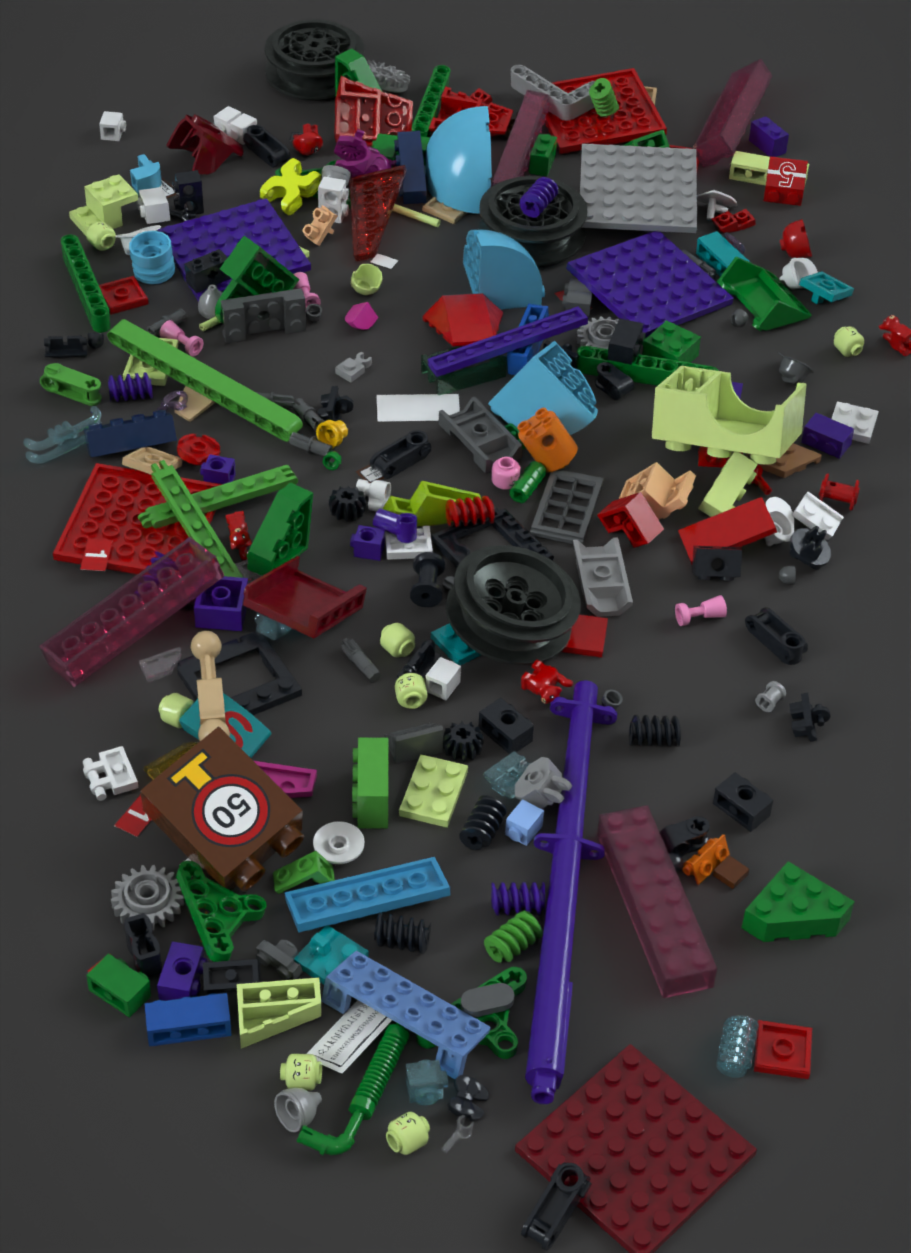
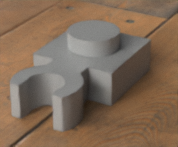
M363 352L358 353L354 360L349 357L335 367V374L349 382H353L365 373V368H369L372 365V357L364 359Z

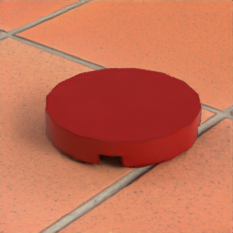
M188 434L178 441V456L188 463L202 465L203 462L206 463L209 454L220 456L219 443L207 435L196 437L197 434Z

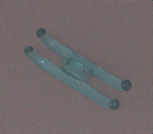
M92 406L90 408L92 417L74 426H71L67 421L62 422V427L59 424L54 427L55 431L52 428L48 429L49 438L43 441L35 442L30 438H25L23 441L24 445L35 451L44 450L58 444L57 448L45 454L36 455L28 451L25 457L32 463H46L85 444V434L79 437L78 433L84 431V428H89V424L100 422L101 411L98 407Z

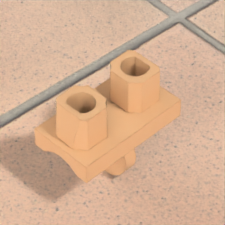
M323 205L321 208H315L312 213L314 220L311 224H306L302 230L305 234L304 236L318 246L321 245L327 233H334L331 226L338 217Z

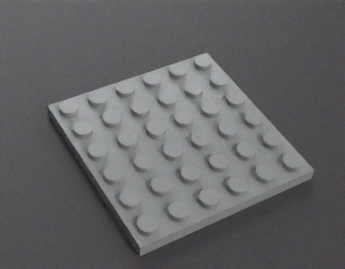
M582 144L580 195L587 205V219L581 228L696 233V149Z

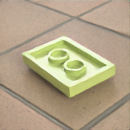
M159 338L178 349V340ZM130 354L123 373V380H125L127 374H130L133 380L135 373H138L142 379L143 373L146 372L148 377L151 378L152 385L165 386L168 375Z
M420 754L400 806L399 816L448 828L468 773V765Z

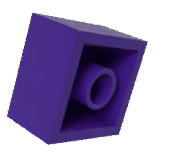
M201 575L194 605L195 628L242 631L247 607L243 606L245 597L243 592L248 584V578Z

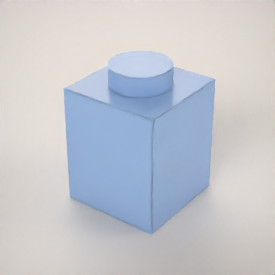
M522 799L506 819L505 835L513 841L527 846L543 826L544 810Z

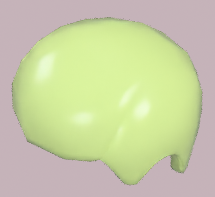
M361 264L356 271H353L351 276V286L357 293L365 296L376 293L382 283V272L372 264Z

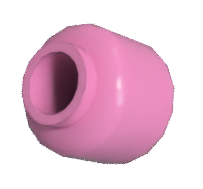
M502 457L492 465L491 480L497 488L503 490L511 489L515 481L520 477V465L511 457Z

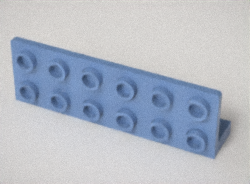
M358 951L351 954L325 979L321 1002L344 1014L350 1007L351 998L354 997L437 1045L438 1052L434 1067L453 1079L463 1075L467 1055L490 1032V1026Z

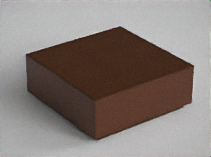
M729 855L714 869L713 876L734 889L749 875L750 869Z

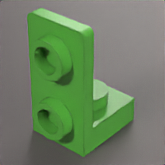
M317 851L273 872L274 889L278 894L311 878L319 884L335 881L333 865Z

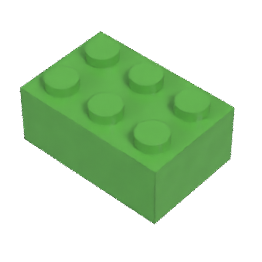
M358 738V748H353V763H358L353 764V782H358L353 783L352 802H357L353 803V818H358V828H388V738Z

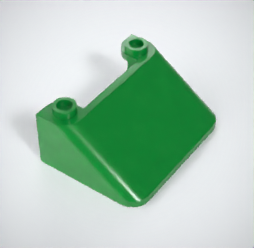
M737 256L717 281L730 295H735L755 316L752 325L759 331L772 330L809 319L812 316L809 310L776 275Z

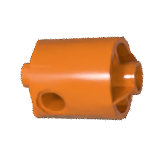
M540 408L534 416L522 421L517 427L519 439L533 459L545 466L546 472L565 468L577 453L578 447L576 442L553 411Z

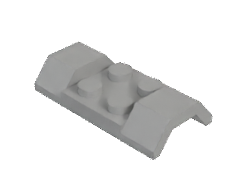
M618 537L612 538L606 545L598 547H585L579 540H573L576 565L587 609L597 617L620 616L633 605V600Z

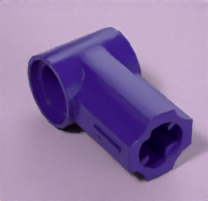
M381 508L376 511L373 518V526L397 535V540L400 542L410 543L417 539L416 515L411 513L399 515Z

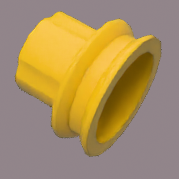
M326 420L320 423L316 429L317 439L335 448L342 443L343 438L347 437L348 428L341 420Z

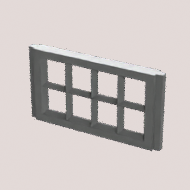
M561 469L551 472L530 533L533 536L573 544V540H579L583 544L604 478ZM556 481L572 483L571 490L555 487ZM577 485L593 488L591 494L578 492L575 489ZM552 493L568 496L567 502L550 500ZM572 498L589 500L587 507L571 504ZM552 506L564 509L562 516L547 513V507ZM568 510L584 513L583 519L566 517ZM543 518L559 521L558 528L542 526ZM568 523L580 526L578 533L562 530L563 524Z

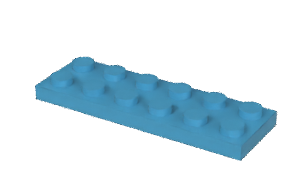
M435 857L285 892V900L299 933L379 912H387L405 906L436 900L451 894L450 886Z

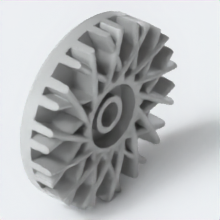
M374 60L367 61L382 92L401 93L408 89L410 76L406 75L405 71L396 70V67L391 65L385 67L384 62L376 64Z

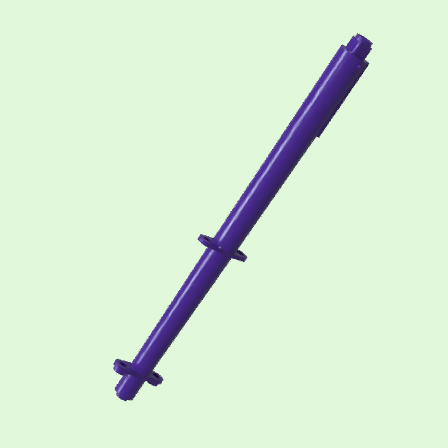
M587 680L579 681L575 684L573 700L556 697L550 704V710L553 714L570 718L563 778L567 779L572 784V787L569 791H561L564 799L559 803L556 833H540L534 837V846L536 848L553 854L525 1073L527 1083L532 1086L531 1098L539 1104H549L554 1101L555 1091L559 1089L564 1075L573 982H569L580 859L599 860L605 855V848L601 844L583 839L582 837L592 723L613 724L617 720V712L611 706L597 705L598 687L595 683Z

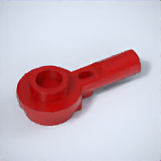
M758 464L754 470L757 474L751 483H755L765 495H769L772 489L761 477L763 469Z

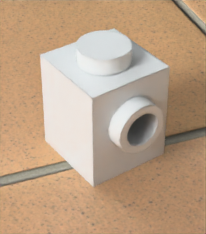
M104 111L99 123L101 140L120 141L122 133L126 131V121L123 120V113Z
M440 657L426 674L427 692L447 700L460 683L461 666Z

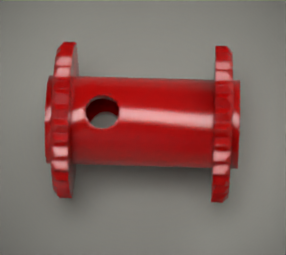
M827 473L822 480L819 500L823 502L824 498L850 503L849 510L852 511L854 504L856 505L860 482L856 480L855 486L829 481V474Z

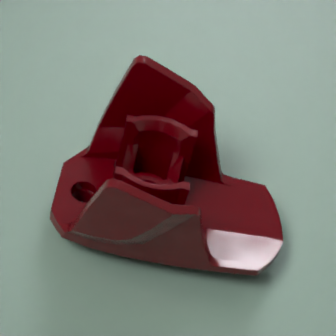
M196 114L193 117L185 115L184 119L176 126L167 143L169 149H182L193 152L192 156L195 158L192 171L198 170L199 174L214 173L233 152L241 157L243 155V147L240 143L221 131L210 121Z

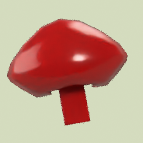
M303 125V134L295 136L292 141L296 151L302 155H313L321 149L323 139L318 134L317 125Z

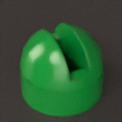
M330 451L323 457V464L329 470H336L342 461L341 455L336 451ZM331 458L335 459L333 463L330 461Z

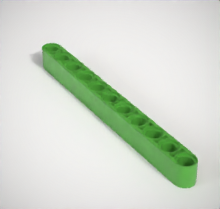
M122 319L107 333L109 341L116 347L285 442L289 441L293 432L297 433L303 427V423L297 415L125 319Z

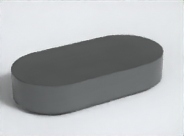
M504 983L467 990L461 997V1010L472 1017L506 1011L514 1003V991L509 985Z

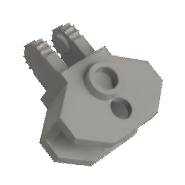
M541 757L528 765L515 784V797L542 809L547 805L552 806L554 802L561 803L564 799L563 795L560 794L561 791H569L572 784L567 779L562 778V773L549 758Z

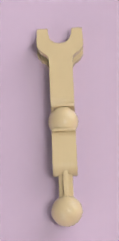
M212 631L198 632L193 637L190 646L193 655L200 660L202 679L197 680L201 724L198 732L199 741L204 739L218 726L230 737V731L225 722L222 678H216L215 658L219 655L222 644L219 637Z

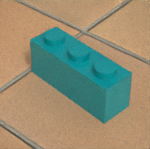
M717 231L699 237L697 240L696 255L705 261L707 265L715 269V273L720 277L736 256L750 262Z

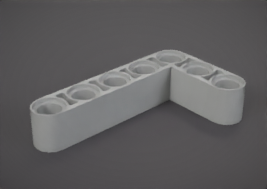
M523 65L511 67V87L562 120H572L594 108L589 95V89L595 81L588 82L567 93Z

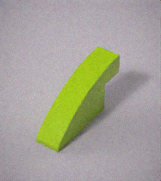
M421 481L410 500L390 496L383 509L399 515L402 513L416 515L417 527L433 526L447 523L445 510L447 500L452 499L455 502L456 499L461 498L464 502V499L468 497L471 500L474 497H479L480 499L481 497L479 493Z

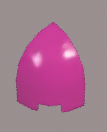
M368 302L353 305L345 316L347 324L358 330L369 329L378 319V316Z

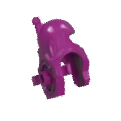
M357 129L354 137L339 136L334 153L341 160L336 161L334 166L343 167L350 171L351 177L349 182L359 183L369 178L372 180L373 185L385 183L389 179L392 166L396 167V160H389L385 155L380 154L378 149L367 146L365 140H362L365 131Z

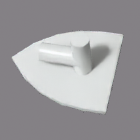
M716 190L697 195L698 202L708 204L706 219L710 221L714 218L715 212L721 214L727 212L728 208L725 206L737 207V201L733 197Z

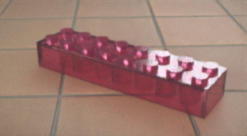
M762 59L731 74L692 148L696 149V157L703 167L710 164L715 165L720 159L724 157L729 158L736 152L735 149L741 142L740 139L745 134V129L750 124V120L755 114V110L760 104V100L764 96L765 90L773 76Z
M191 537L187 538L41 644L39 648L48 665L70 685L75 687L222 579L224 574L216 556Z
M648 805L599 815L597 835L601 845L605 848V855L662 997L668 998L713 988L717 967Z

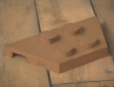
M793 443L780 458H776L775 463L759 465L767 472L786 478L794 472L806 469V465L814 462L818 464L821 461L822 454ZM745 453V456L750 459V454Z

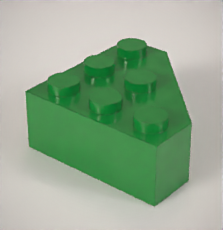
M351 48L335 56V96L341 76L381 90L363 55Z
M289 483L278 491L247 553V570L263 576L296 556L301 555L308 549L313 492L293 483Z
M788 861L745 909L741 929L762 942H773L775 938L789 937V940L810 939L811 935L825 934V937H836L849 922L855 901Z

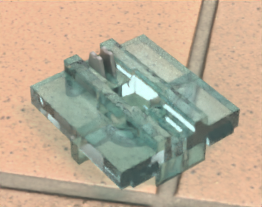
M514 751L485 771L484 777L501 796L505 795L508 799L512 800L515 797V784L531 763H528L523 755L520 756Z

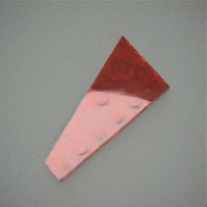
M405 165L350 178L353 250L356 261L376 256L407 171Z

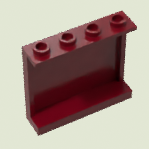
M296 556L253 582L248 583L243 592L245 596L243 606L311 638H316L362 609L367 587L359 584L345 592L299 571L300 557Z

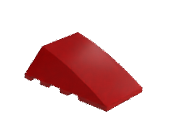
M341 76L335 99L334 137L336 143L339 136L354 137L357 129L365 131L362 140H365L366 145L369 147L372 146L373 140L376 141L379 133L397 136V132L411 131L413 101L391 93L382 92L377 88H371L363 85V83L354 82Z
M445 87L441 96L440 112L437 118L432 119L429 133L432 136L443 121L459 111L472 107L488 106L490 136L504 135L510 123L513 110L492 102L489 105L482 102L483 99L476 97L474 100L466 97V93L459 91L457 94L451 92V88Z
M483 293L444 295L423 315V321L429 322L431 328L436 327V332L443 334V338L452 346H466L497 335L503 311Z

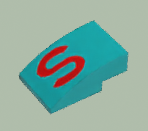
M223 693L225 722L230 731V738L251 758L272 733L251 713ZM197 699L179 719V722L184 731L199 740L198 732L201 724L199 702Z

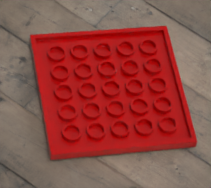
M634 68L552 82L555 86L569 93L599 78L609 80L619 104L618 111L610 116L601 117L597 114L596 109L593 108L572 120H562L536 103L551 136L557 137L556 147L560 154L582 150V144H622L663 129L665 135H667V127Z
M96 463L54 549L53 559L81 565L88 539L113 540L106 569L138 575L149 574L146 567L154 566L150 560L153 557L158 558L155 554V551L171 558L179 567V570L171 569L175 577H167L166 580L179 582L187 565L193 566L198 551L180 522L160 528H154L153 526L144 528L138 519L139 514L145 512L149 507L167 502L153 481L151 474L139 470ZM180 477L190 494L223 485ZM216 510L204 513L209 524H211Z

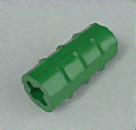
M532 461L524 469V472L510 489V497L515 502L525 503L532 496L533 491L537 489V486L546 475L545 466L540 462Z

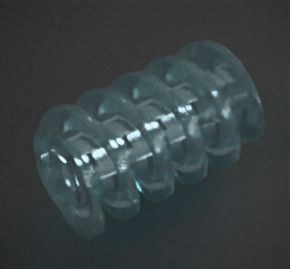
M738 1015L725 1020L716 1063L717 1069L721 1073L730 1077H743L746 1074V1070L751 1068V1059L754 1055L753 1049L755 1048V1040L757 1038L756 1031H758L759 1026L753 1018Z

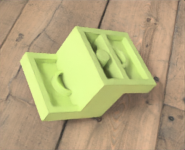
M114 175L84 186L87 206L69 212L70 219L85 235L88 228L97 221H102L112 229L123 226L121 206L138 201V194L120 175Z

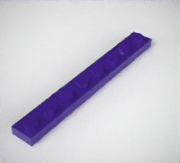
M578 306L427 359L428 366L436 377L584 326L588 324V317Z

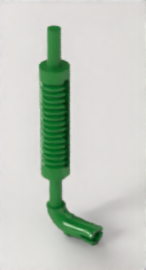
M399 1023L388 1025L363 1076L364 1078L361 1080L362 1082L359 1084L351 1101L349 1111L352 1116L344 1133L338 1137L330 1134L327 1136L304 1125L298 1136L297 1143L319 1151L323 1156L324 1154L332 1156L341 1155L355 1143L354 1137L362 1120L371 1119L410 1037L404 1026Z

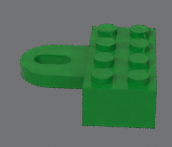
M243 236L220 268L232 281L216 303L215 316L224 324L221 300L292 290L300 279L264 249Z

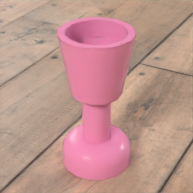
M304 272L295 273L294 275L300 280L293 289L302 288L305 296V309L310 304L320 305L321 302L318 295L309 293L310 285L307 275Z
M172 320L166 321L160 329L161 338L178 340V343L185 345V351L188 355L194 357L201 352L204 345L203 339L198 336L188 338L185 336L184 331Z
M719 595L693 608H688L685 603H678L675 605V615L678 624L686 626L690 623L691 617L702 615L704 618L726 617L727 607L723 596Z

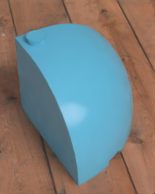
M488 106L468 108L448 117L437 127L427 145L424 165L427 189L432 197H436L437 201L459 211L480 214L481 198L491 188V180L489 179L492 178L491 139Z
M470 230L466 237L467 245L464 246L463 264L472 293H483L499 309L527 307L528 304L541 305L542 297H545V288L542 285V278L538 267L528 251L517 241L502 233L491 230Z
M553 341L537 353L488 403L495 415L501 416L508 424L511 423L516 428L522 421L534 416L537 410L546 408L558 416L570 435L591 423L596 418L598 409L594 407L597 402L587 380L580 370L571 366L572 359L556 341Z

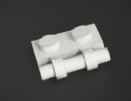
M123 746L100 752V761L93 762L91 758L83 760V772L85 777L90 780L91 792L96 795L97 800L102 801L106 799L105 790L112 788L114 795L138 788V781ZM105 772L107 777L99 778V773Z

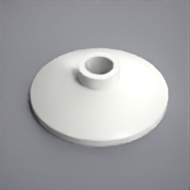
M347 822L328 823L316 832L313 839L314 851H317L332 864H345L355 860L362 853L365 844L362 832L356 826Z

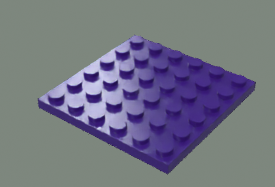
M267 198L157 230L168 235L170 238L174 263L185 281L184 263L218 249L229 257L243 236L264 249L291 273L295 274L311 270V263ZM232 279L215 286L219 291L224 292ZM190 287L191 291L193 292L194 296L196 297L197 301L199 302L200 296H201L202 293H204L206 290H203V291H201V292H199V293H196V292Z
M653 231L568 262L566 267L573 276L582 282L618 318L643 323V332L646 333L645 338L651 335L666 320L675 325H680L731 305L734 297L660 231Z

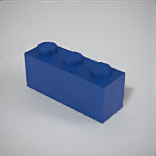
M212 993L207 996L183 997L176 1000H157L152 1003H144L149 1047L232 1036L227 993Z

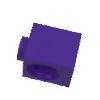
M209 454L206 463L203 462L201 465L200 474L203 476V481L217 484L232 482L236 476L235 459Z
M359 525L356 534H352L350 547H354V557L380 561L385 548V529Z

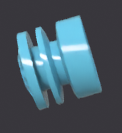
M145 231L132 238L129 243V251L136 279L150 285L160 284L170 279L175 273V263L172 255L171 240L168 235L159 231Z

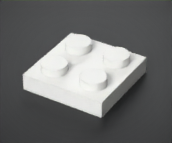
M837 402L832 419L854 428L852 440L869 444L879 411Z

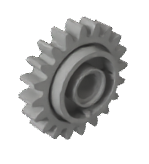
M602 316L598 320L592 318L591 322L588 321V324L581 326L577 330V344H580L579 348L582 346H592L608 349L610 339L619 319L611 320V317L604 319Z
M144 865L141 866L140 872L132 868L131 876L122 874V882L115 881L116 889L111 890L112 908H114L115 917L120 916L122 924L125 922V918L144 913L152 923V930L155 929L156 923L165 927V919L173 922L174 914H180V906L184 905V896L177 879H175V874L171 872L166 875L165 867L161 868L159 872L156 871L155 865H152L149 871H146Z

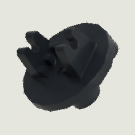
M818 526L813 527L811 530L800 528L794 531L790 537L791 549L789 553L794 559H799L811 568L819 570L827 564L831 557L830 547L824 539L827 531L818 532Z

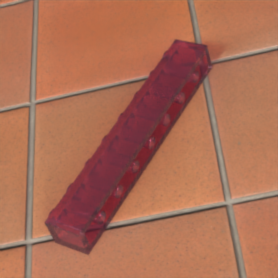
M531 90L526 91L491 187L508 179L522 177L525 175L524 172H527L528 160H530L532 148L537 140L536 136L541 133V125H544L546 114L549 112L548 94Z

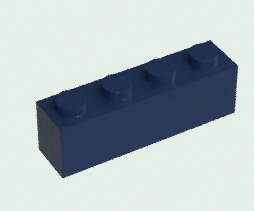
M420 131L397 132V140H394L395 152L398 151V155H395L396 167L400 166V170H397L398 182L401 181V185H398L399 197H403V204L426 203L427 190Z
M166 410L154 411L151 416L145 417L144 414H137L131 416V420L123 421V418L110 420V424L102 425L101 422L89 424V428H84L88 454L90 457H96L177 441L172 414L166 412Z

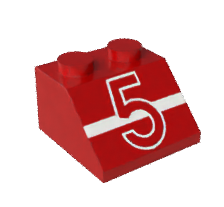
M770 157L763 201L801 206L808 161Z

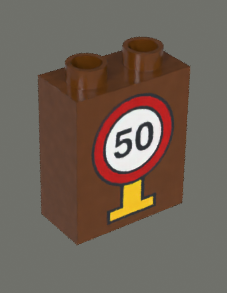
M219 726L140 790L143 811L191 861L201 866L203 873L211 881L230 891L236 886L242 891L252 888L263 877L266 869L262 864L276 852L282 858L287 857L299 847L304 839V835L300 832L302 830L303 810Z

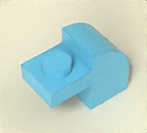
M145 154L137 156L139 167L130 170L132 187L138 195V190L158 188L162 183L159 162L153 163L151 160L149 161Z

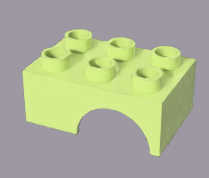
M680 366L655 388L652 438L665 440V447L674 451H687L691 449L692 445L708 447L707 454L713 457H731L733 452L736 451L749 453L750 460L757 464H773L776 462V458H780L802 434L807 384L798 382L796 390L782 405H776L775 410L760 411L749 407L739 399L731 383V373Z

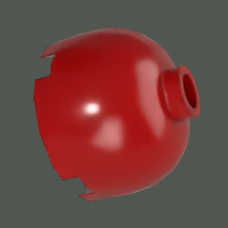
M803 219L787 225L783 231V239L779 240L782 251L786 250L791 258L812 257Z

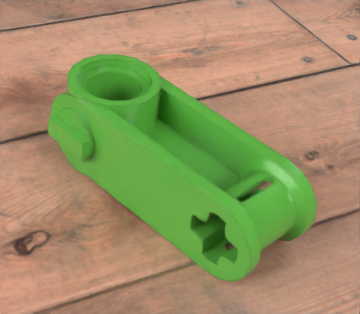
M52 363L44 368V374L40 377V384L45 390L89 406H95L101 402L102 397L99 393L101 382L99 379L59 363Z

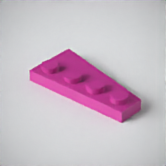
M254 761L290 798L311 797L313 795L317 770Z

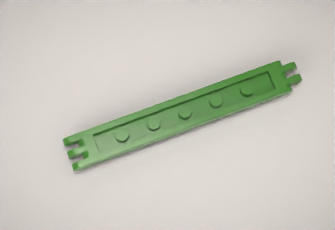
M165 460L159 461L160 470L156 463L152 464L151 469L153 473H151L153 481L212 575L243 578L173 465L168 466Z
M284 465L191 495L204 514L283 489L289 483L296 485L298 479L290 466ZM167 502L149 507L145 512L138 515V519L144 528L152 526L160 528L179 522Z

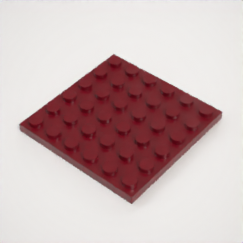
M631 1044L515 1145V1151L549 1182L559 1164L564 1162L577 1164L583 1173L591 1178L590 1182L592 1183L584 1199L581 1198L577 1207L629 1253H654L738 1173L757 1152V1148ZM568 1177L564 1185L568 1187L575 1185L578 1177Z

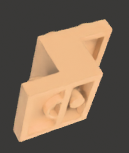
M656 462L626 480L619 499L641 492L658 519H665L671 512L685 507L688 502V495L694 487L693 483L696 475L689 470L674 479Z

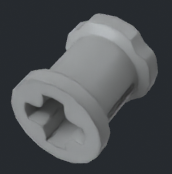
M770 681L766 685V690L757 695L755 702L763 711L772 712L776 706L775 704L786 696V690L780 683Z

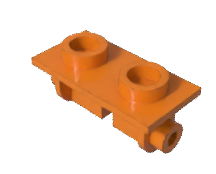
M725 835L709 839L698 850V855L694 854L688 861L684 862L682 871L687 876L694 875L698 885L730 855Z

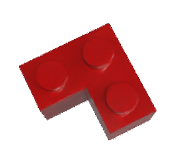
M641 492L614 500L597 514L608 533L623 529L634 548L649 544L664 530Z

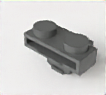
M263 940L256 947L258 952L256 958L266 967L271 964L276 968L277 974L284 980H289L290 978L295 980L302 974L301 965L294 962L298 951L290 941L280 940L274 946L270 942Z

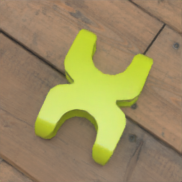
M295 158L290 159L281 167L282 176L269 178L260 189L261 199L267 198L269 202L283 197L281 207L282 211L287 215L294 214L302 206L301 197L308 198L313 196L318 191L322 181V175L316 171H312L305 176H299L302 173L301 162Z

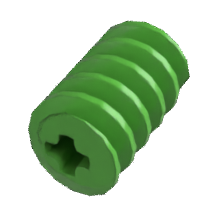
M605 78L597 79L590 87L589 95L597 114L601 117H607L618 111L619 104L609 80Z
M524 910L517 913L514 918L509 919L506 924L495 930L492 935L487 936L484 940V946L489 956L495 962L501 963L502 959L506 962H511L513 955H520V949L526 950L528 944H534L536 938H541L543 930L537 919L530 912Z

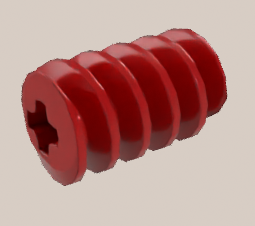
M483 496L481 499L474 497L473 500L468 497L464 499V502L461 498L456 499L455 502L452 499L446 502L445 510L448 526L453 521L455 526L459 527L460 520L463 521L464 526H468L469 519H471L473 525L477 524V519H480L482 525L485 524L486 518H489L491 524L494 523V504L488 496Z

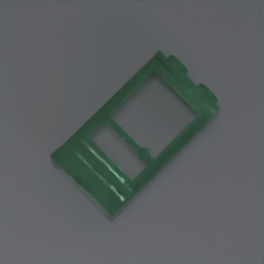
M463 346L439 351L436 354L432 353L429 356L426 354L421 355V373L428 372L430 383L435 382V379L437 380L436 394L438 396L506 377L508 367L507 357L505 355H498L490 358V362L470 368L465 367L462 368L463 370L453 371L436 377L428 366L427 359Z

